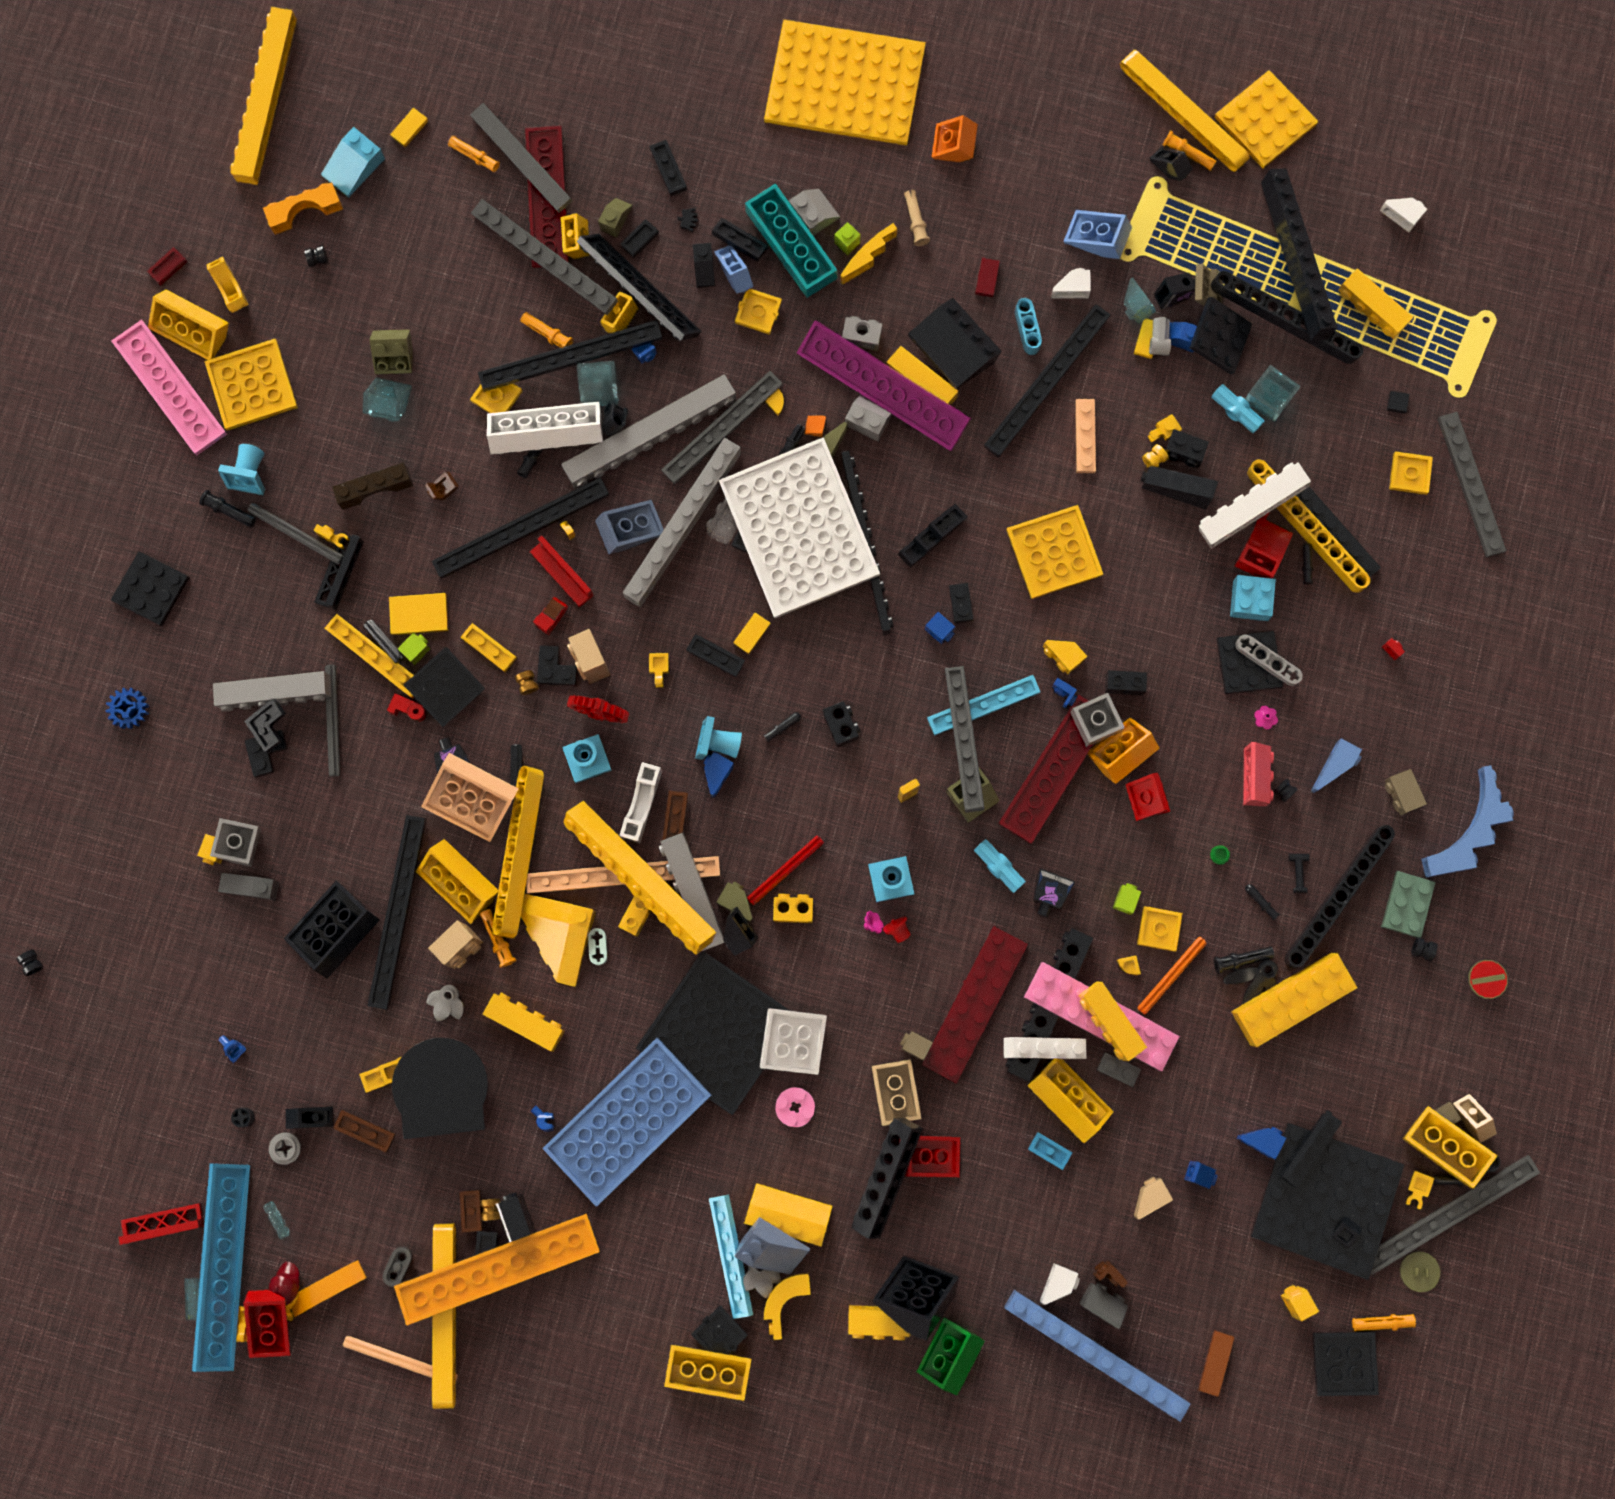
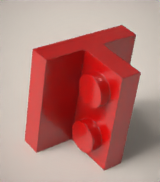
M1152 773L1125 784L1136 821L1170 812L1163 784L1158 773Z

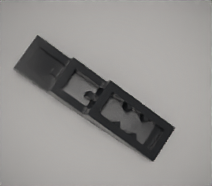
M954 504L932 521L925 530L914 537L913 541L901 549L898 555L911 568L960 526L968 516Z

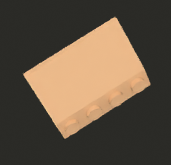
M449 753L421 807L491 842L518 788Z

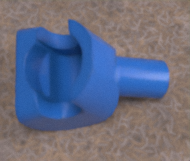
M225 1035L221 1036L218 1040L224 1046L225 1056L232 1063L246 1050V1047L236 1040L229 1041Z
M535 1106L531 1112L537 1117L536 1123L538 1127L545 1132L554 1131L553 1124H547L548 1120L554 1119V1114L543 1113Z

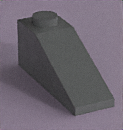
M222 873L218 892L276 901L279 882L266 878Z

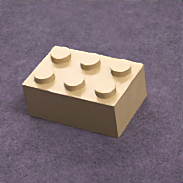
M590 629L568 638L570 644L567 646L583 680H588L589 684H592L611 675Z
M457 920L428 949L443 965L455 969L456 967L461 968L467 962L466 958L471 953L472 955L477 953L481 949L480 945L483 941L468 925Z
M911 1059L872 1066L882 1126L890 1125L894 1118H906L909 1121L922 1119Z

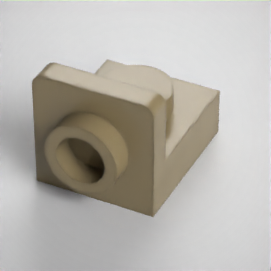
M1447 1102L1435 1110L1453 1124L1461 1120L1451 1102Z

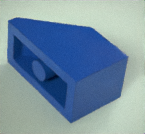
M1170 322L1169 339H1171V345L1193 353L1194 351L1189 347L1197 326L1188 322Z
M714 751L712 755L708 754L703 763L705 765L704 770L709 791L713 798L716 797L734 768L733 762Z
M1272 1127L1271 1129L1263 1128L1238 1135L1236 1139L1270 1159H1276L1287 1138L1282 1136V1131Z
M1190 1161L1184 1180L1210 1189L1211 1185L1214 1186L1217 1180L1216 1169L1199 1162Z

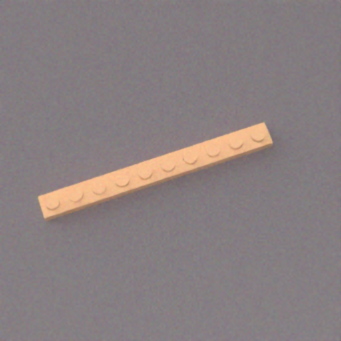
M719 856L693 858L701 878L720 876ZM668 861L647 863L664 881L675 880L673 874L669 875L666 867ZM606 867L529 873L526 881L528 894L625 885Z

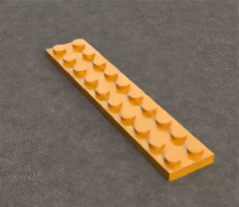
M584 1214L398 1284L394 1288L406 1325H409L600 1251L588 1216Z

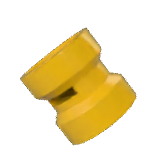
M1158 444L1152 448L1150 453L1142 456V460L1148 468L1150 466L1159 467L1160 463H1164L1169 459L1167 452Z

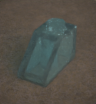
M1132 277L1129 280L1124 299V305L1127 308L1125 313L1130 321L1134 319L1139 324L1155 313L1156 310Z

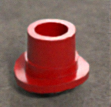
M906 916L891 920L883 928L885 934L892 935L897 943L905 941L911 935L907 928L906 921L908 918Z

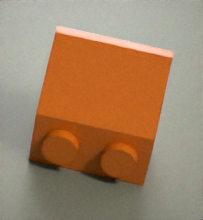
M964 115L936 124L932 158L953 162L972 159L978 124Z

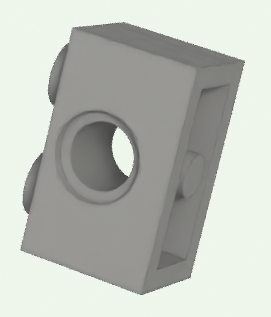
M856 316L846 317L842 337L859 348L878 351L882 323L876 320H861V318ZM865 330L867 333L860 335L858 331Z

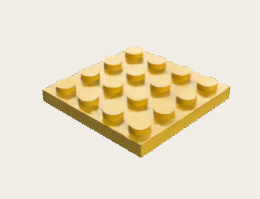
M1270 70L1214 116L1262 169L1302 138L1319 122Z
M276 338L204 361L221 418L227 431L298 408Z
M1078 505L1006 529L1031 599L1103 576V571Z

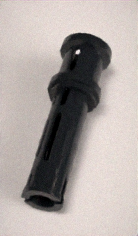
M205 490L200 497L199 504L212 508L215 513H223L250 528L256 522L255 516L226 502L225 498H219L211 494L209 490Z
M1270 946L1238 955L1230 953L1226 957H1214L1213 962L1217 974H1222V971L1238 970L1243 965L1274 959L1275 954Z

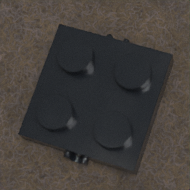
M721 1305L709 1316H706L702 1323L691 1333L706 1351L727 1355L729 1353L732 1354L737 1349L736 1346L748 1335Z

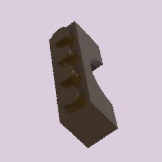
M402 462L332 486L337 504L344 510L361 504L362 500L375 493L383 491L397 492L414 485L408 468Z

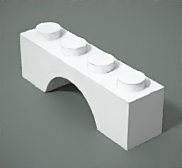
M642 762L636 780L633 800L619 835L622 839L640 844L662 774L661 767Z
M1004 1038V1058L1086 1059V1039Z

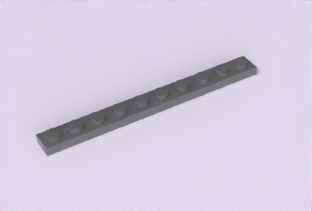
M481 199L471 212L475 218L604 314L608 315L618 303L616 297L485 200Z
M1529 1155L1524 1156L1476 1185L1475 1188L1468 1190L1379 1245L1370 1275H1373L1539 1174L1540 1172Z

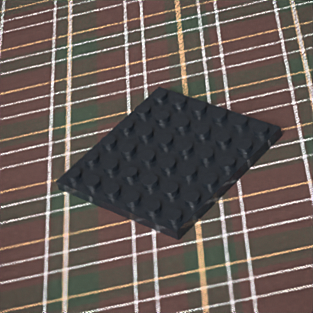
M702 951L636 1049L643 1052L656 1038H659L712 1095L708 1099L733 1116L764 1070L760 1068L768 1008L790 1010Z
M1287 1123L1283 1135L1287 1139L1275 1159L1251 1237L1369 1280L1405 1164L1331 1138L1299 1187L1296 1188L1280 1177V1174L1310 1130ZM1344 1217H1348L1362 1228L1360 1236L1349 1249L1332 1237V1234Z

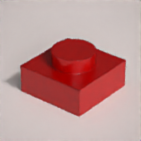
M1392 638L1382 646L1394 661L1405 652L1401 643Z

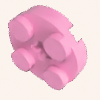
M789 1088L778 1097L775 1108L779 1120L787 1126L801 1127L807 1124L814 1115L815 1103L812 1096L802 1088ZM794 1101L796 1104L800 1103L801 1107L798 1108V1113H795V1111H790V1107H792L791 1103Z

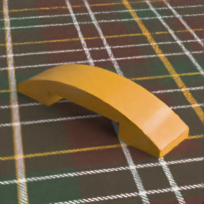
M359 1260L299 1291L298 1300L291 1308L294 1317L366 1279L367 1277Z

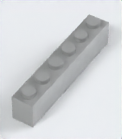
M325 671L213 683L214 706L221 709V711L228 712L238 707L243 710L251 709V706L256 705L262 707L271 699H277L280 705H288V702L295 701V703H306L307 700L311 699L313 701H325V698L332 697L331 676Z
M684 833L660 841L662 844L659 846L660 852L668 860V864H666L669 875L673 874L675 878L673 886L676 893L680 892L682 899L716 931L713 942L702 951L724 943L723 934Z

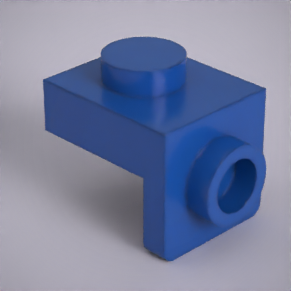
M651 343L631 349L641 364L650 362L657 354L655 346L651 345Z

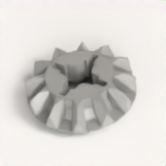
M291 1133L277 1134L269 1144V1154L272 1160L282 1165L295 1161L300 1154L301 1147L298 1137ZM283 1143H286V1146L293 1147L287 1150V1155L284 1151L277 1150L284 1146Z

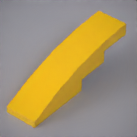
M894 223L875 235L850 260L841 273L842 285L874 267V258L885 252V243L897 237V227Z
M402 1057L359 1074L365 1092L368 1093L392 1084L395 1068Z

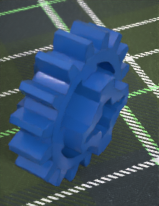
M122 688V693L116 690L115 697L109 696L112 701L106 702V705L110 706V709L105 711L111 714L108 719L113 721V725H119L122 729H125L126 726L129 729H133V724L139 727L140 720L145 722L143 715H149V712L145 711L149 704L144 703L147 698L142 696L140 691L135 692L133 688H130L128 691V689ZM131 697L136 698L138 702H133V699H131ZM117 715H122V718H124V720L119 719Z

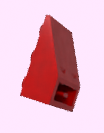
M1259 518L1235 567L1256 577L1272 579L1283 559L1293 533L1263 518Z

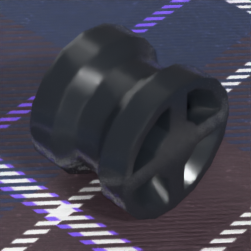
M1285 779L1273 792L1279 794L1281 800L1285 802L1298 789L1293 787L1288 779Z
M249 1108L235 1109L231 1115L232 1123L239 1128L249 1127L255 1120V1114Z

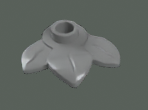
M445 985L441 990L433 991L429 994L426 1003L434 1006L433 1015L437 1021L446 1019L450 1014L456 1019L462 1017L464 1004L459 999V991L455 986ZM446 992H450L452 997L448 998Z
M749 1265L748 1272L743 1278L745 1291L755 1288L764 1298L770 1295L773 1284L781 1282L779 1272L764 1269L758 1271Z

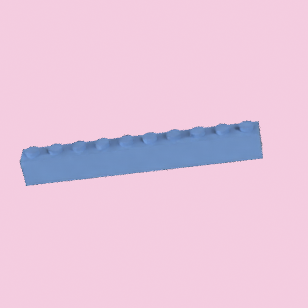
M1016 1290L1012 1292L1004 1306L1006 1310L1181 1422L1191 1405L1187 1400Z

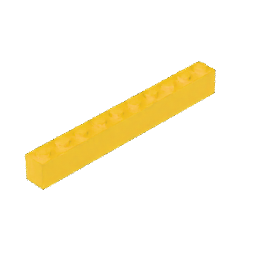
M271 7L270 14H267V27L262 35L263 44L259 47V60L255 64V77L251 81V94L247 97V110L243 114V127L238 135L239 144L235 147V160L230 168L236 182L258 185L297 19L293 10Z
M584 801L566 812L563 822L566 828L572 831L579 841L585 844L592 854L598 857L605 867L611 870L618 880L624 883L631 890L632 894L638 897L645 907L651 910L658 920L664 923L671 930L672 934L684 943L688 950H691L696 955L713 942L716 931Z

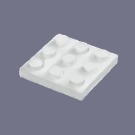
M768 1008L760 1068L818 1075L827 1016Z

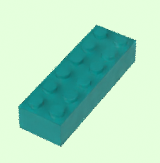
M776 183L745 202L747 215L806 298L837 279L836 267Z

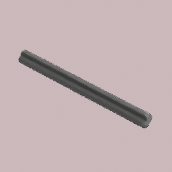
M251 503L248 507V512L334 563L341 564L344 557L342 554L260 506Z
M326 665L325 672L331 676L332 696L326 698L329 776L337 777L340 776L337 675L335 665Z

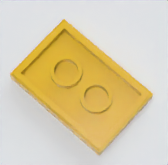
M446 593L389 597L391 635L448 631Z

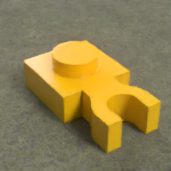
M1414 1170L1408 1187L1412 1194L1408 1196L1406 1204L1410 1205L1411 1200L1416 1199L1418 1200L1417 1208L1421 1210L1423 1205L1422 1196H1429L1435 1178Z

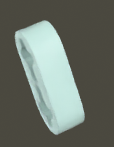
M595 928L588 935L589 958L593 964L600 966L605 964L608 959L607 937L603 930ZM596 932L603 936V938L599 939L598 946H596V940L592 939ZM597 948H600V954L604 955L600 962L593 958L594 955H597Z

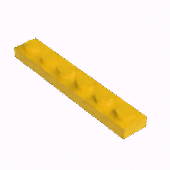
M336 614L325 629L413 699L414 696L403 685L414 675L399 663L395 664L387 653Z

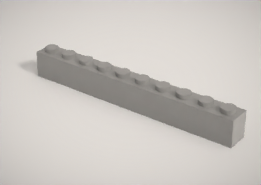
M724 374L562 463L563 470L574 488L582 487L590 479L601 477L610 468L615 469L619 467L621 462L634 459L639 452L650 450L659 441L664 442L670 438V435L681 433L688 425L697 424L703 417L715 414L719 408L730 406L736 400V392Z
M724 437L623 591L625 599L640 608L642 607L721 486L719 480L727 477L740 457V446Z

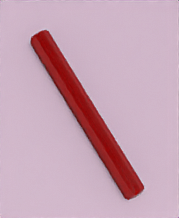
M818 835L815 836L747 897V900L752 905H755L822 846L823 840Z

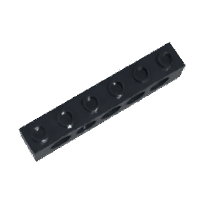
M894 1118L891 1122L887 1137L882 1143L880 1155L875 1161L872 1175L868 1179L867 1188L861 1197L860 1206L853 1218L854 1221L851 1228L868 1239L881 1237L923 1131V1128L906 1118Z

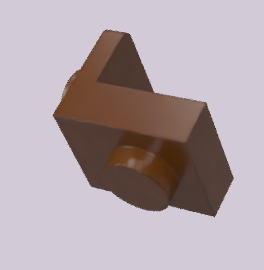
M450 472L443 473L433 483L425 484L428 495L434 500H445L459 488Z

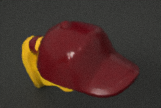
M285 1262L278 1269L276 1276L270 1280L269 1290L286 1299L287 1320L292 1321L293 1313L290 1309L298 1300L300 1287L299 1270L295 1264Z

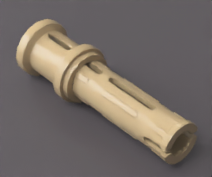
M911 190V196L910 192L906 191L904 196L912 222L910 229L914 234V245L924 246L930 242V238L926 233L927 225L922 221L916 191Z

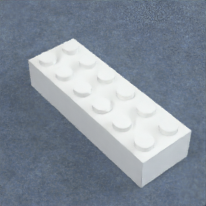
M592 402L489 413L487 418V440L490 453L503 454L603 442V420L600 403Z
M1299 462L1288 464L1279 475L1274 473L1269 476L1265 484L1262 486L1260 484L1255 485L1250 489L1248 495L1244 496L1242 494L1238 496L1229 507L1224 505L1219 508L1216 515L1212 518L1209 515L1202 519L1199 531L1210 548H1214L1308 488L1311 480Z

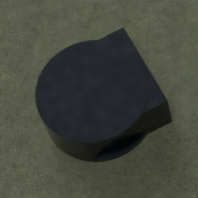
M432 1038L416 1044L399 1060L392 1078V1094L394 1102L401 1113L403 1139L485 1130L483 1103L488 1087L487 1073L483 1062L469 1046L451 1038Z

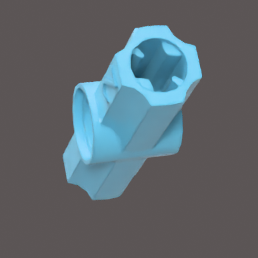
M1223 384L1211 396L1225 409L1229 418L1233 421H1239L1252 433H1255L1265 421L1250 408L1251 406L1246 399L1241 396L1237 397Z
M986 839L974 849V852L987 865L988 870L997 879H1000L1013 893L1026 882L1012 867V863Z

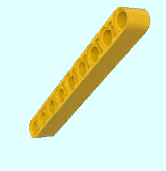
M1133 50L1120 62V67L1126 75L1231 171L1236 172L1249 160L1248 152L1138 51Z
M1255 460L1247 472L1249 479L1255 485L1260 484L1261 486L1266 483V479L1275 473L1263 460ZM1254 468H1259L1262 473H1256L1254 471ZM1296 495L1277 507L1278 511L1312 545V548L1350 590L1360 593L1370 584L1369 575ZM1292 509L1298 510L1299 515H1294ZM1304 523L1311 524L1312 529H1307ZM1317 537H1322L1325 543L1318 542ZM1330 551H1335L1338 557H1332ZM1343 565H1348L1350 572L1345 571ZM1356 579L1362 580L1363 586L1358 585Z
M522 766L518 773L516 784L518 791L514 796L492 926L494 935L514 938L519 929L544 779L542 770L528 766Z
M455 1223L434 1224L433 1271L456 1263ZM456 1307L432 1316L433 1409L455 1408Z

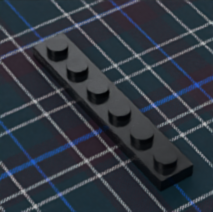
M1310 487L1296 495L1364 569L1369 577L1381 568Z

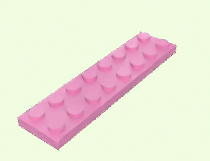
M140 320L112 340V343L196 456L227 435L143 320Z
M1041 962L1024 998L1107 1042L1102 1036L1104 1032L1100 1026L1097 1027L1092 1022V1015L1089 1010L1086 1011L1079 1002L1081 999L1078 995L1089 987ZM1117 1003L1147 1046L1135 1058L1159 1071H1163L1179 1036Z

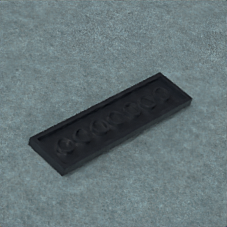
M600 234L579 237L577 243L582 246L581 249L590 254L598 265L603 266L607 270V274L615 278L623 289L629 291L635 301L646 307V311L654 315L663 327L668 328L674 338L682 341L696 338L700 335L702 331Z

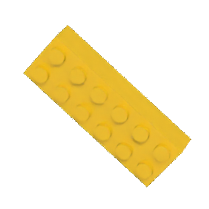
M1330 953L1234 1009L1231 1013L1250 1046L1258 1047L1357 989V986L1337 953Z

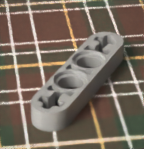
M1242 635L1237 639L1235 646L1240 653L1287 685L1295 686L1302 680L1300 669L1253 637ZM1245 640H1247V641H1248V644H1247L1248 646H1246L1245 648H1243V647H1242V642H1244ZM1254 645L1257 646V647L1252 651V654L1249 653V651L1251 650V648H1252ZM1263 650L1266 658L1263 660L1258 659L1256 651ZM1279 661L1282 664V669L1279 671L1274 670L1272 662ZM1288 667L1289 669L1286 671L1288 673L1282 675L1281 673ZM1294 672L1296 673L1295 677L1297 678V680L1294 679L1293 681H1291V676L1289 674H1292Z

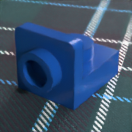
M1059 678L1056 679L1052 686L1055 689L1054 692L1061 697H1068L1062 707L1066 708L1068 704L1072 706L1077 698L1074 695L1077 689Z

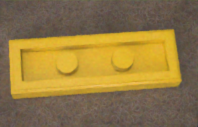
M473 623L460 637L503 672H506L517 659L515 655Z
M917 779L900 787L898 799L901 803L918 794L920 784Z

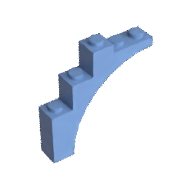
M1491 765L1478 770L1480 781L1479 802L1476 814L1469 828L1448 849L1421 859L1426 878L1476 868L1478 858L1476 853H1473V849L1495 844L1496 835L1491 826L1513 821L1514 812L1512 807L1509 806V802H1500L1501 792L1497 789L1495 782L1497 776L1496 772L1492 770Z

